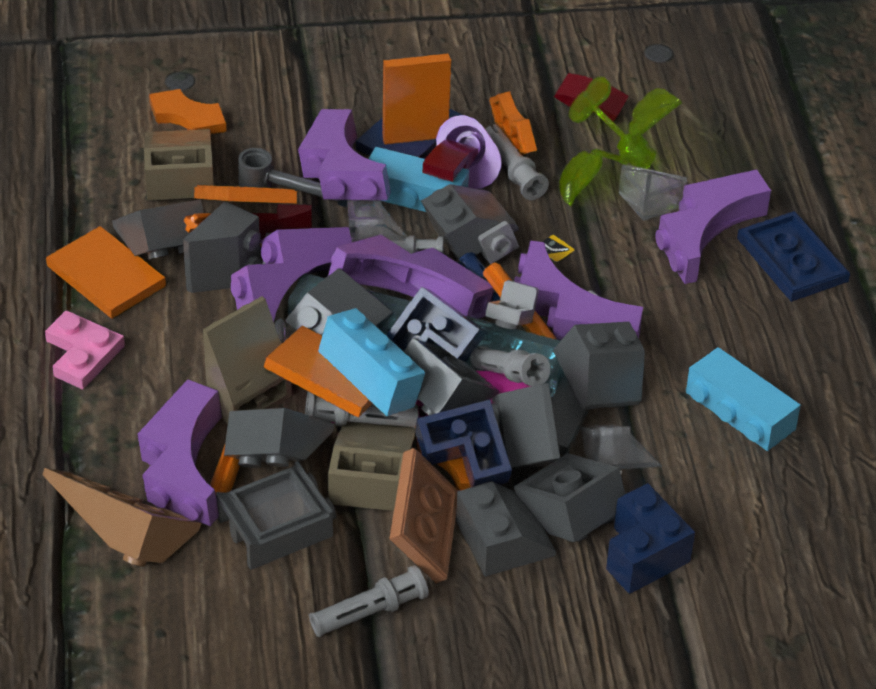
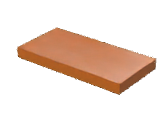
M197 185L194 189V198L240 202L297 203V191L295 189Z

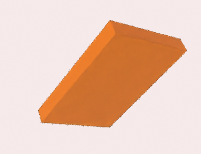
M449 53L383 60L382 138L384 145L436 139L439 128L449 119L451 59Z
M101 226L46 257L47 266L111 319L166 286V279L162 274L138 255L134 256L128 247Z
M301 326L266 357L264 368L356 417H360L373 404L318 352L322 335L304 326Z

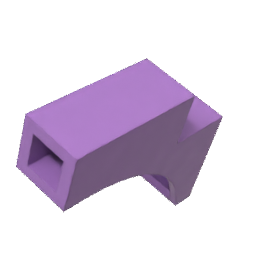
M321 109L298 149L304 178L320 179L323 199L388 200L391 190L386 164L369 160L352 149L357 139L352 109Z
M758 170L685 185L683 198L679 202V211L660 216L659 230L655 234L656 243L660 250H664L669 258L672 270L679 274L684 284L697 282L701 253L716 235L740 222L767 215L771 190Z
M349 227L276 230L262 239L261 256L265 264L246 265L231 275V293L235 298L237 310L243 305L249 304L263 296L266 299L274 322L283 296L299 277L314 272L330 271L331 257L336 247L352 243Z
M381 234L336 247L331 257L332 264L328 274L329 276L336 269L341 268L360 285L385 288L412 297L416 295L422 286L432 290L472 321L485 317L488 302L491 301L494 292L489 282L432 247L411 254Z
M531 241L528 253H521L518 274L522 275L521 277L515 276L514 281L539 289L535 311L540 316L548 317L547 326L553 328V334L557 338L556 343L559 344L570 329L577 324L630 321L639 338L643 307L611 301L580 288L555 267L546 251L544 242Z
M187 379L137 434L142 461L151 465L143 474L147 501L156 507L168 509L183 515L189 520H196L208 526H211L219 517L215 489L202 478L195 464L204 439L222 418L218 390Z

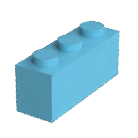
M375 147L369 157V160L386 164L391 194L388 200L379 201L426 212L421 200L430 196L436 190L442 189L449 184L464 187L469 185L468 169L462 168L454 182H450L422 173L425 160L423 158Z
M357 308L328 316L318 352L386 416L415 407L425 371Z
M717 347L689 367L686 393L696 402L701 403L718 415L722 421L729 423L743 433L750 441L755 442L766 451H769L796 430L801 405L721 348Z

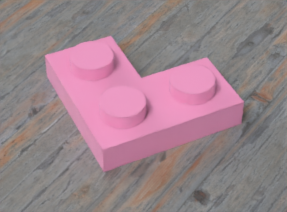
M67 310L45 331L47 342L67 351L52 366L54 377L80 389H84L125 346L123 335Z

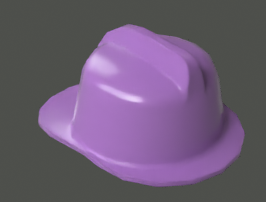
M462 115L446 120L439 128L436 144L438 145L444 140L449 139L479 148L478 155L468 168V187L482 189L491 185L498 177L502 163L501 154L490 135L472 117Z

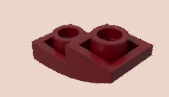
M573 73L567 74L554 98L580 114L586 107L610 123L615 121L629 97L627 94L606 83Z
M449 139L444 140L426 157L423 162L422 173L454 182L462 168L468 169L478 155L479 148Z
M278 204L277 213H252L259 216L261 240L266 237V233H273L276 230L312 228V205Z

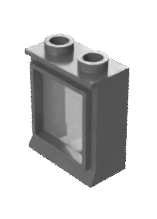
M298 461L294 462L293 467L230 492L216 493L219 515L217 519L220 523L229 520L230 534L235 543L245 542L247 547V565L250 570L333 537V520L336 519L335 508L329 498L324 499L320 494L314 476L311 473H306Z

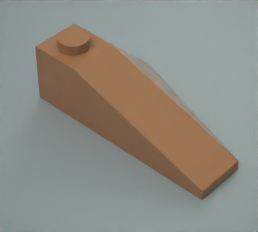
M44 468L42 475L110 548L124 554L123 560L128 563L145 567L147 561L163 563L200 529V522L189 520L183 515L165 508H156L142 503L143 499L111 491V488L71 472Z

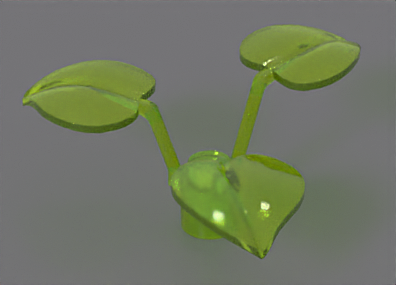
M603 76L594 78L588 84L587 89L582 91L573 101L569 110V118L575 123H580L586 120L594 111L621 138L617 145L619 155L595 148L590 154L587 151H581L572 158L560 177L559 187L564 201L569 206H572L576 196L599 172L603 157L620 162L623 166H626L629 162L638 171L647 169L653 163L656 151L648 145V141L642 137V134L680 104H683L682 101L665 89L657 88L652 90L634 108L632 112L633 120L629 123V134H625L598 107L611 93L610 82Z

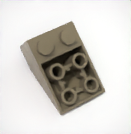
M210 129L145 132L144 159L147 200L194 198V189L197 185L214 186Z
M263 296L249 304L243 305L235 312L203 329L207 387L218 390L222 414L221 419L226 424H228L229 411L273 409L292 397V383L264 368L266 357L281 345V341L266 299Z
M347 422L346 425H343L333 447L328 472V498L332 504L394 511L403 452L415 448V428Z

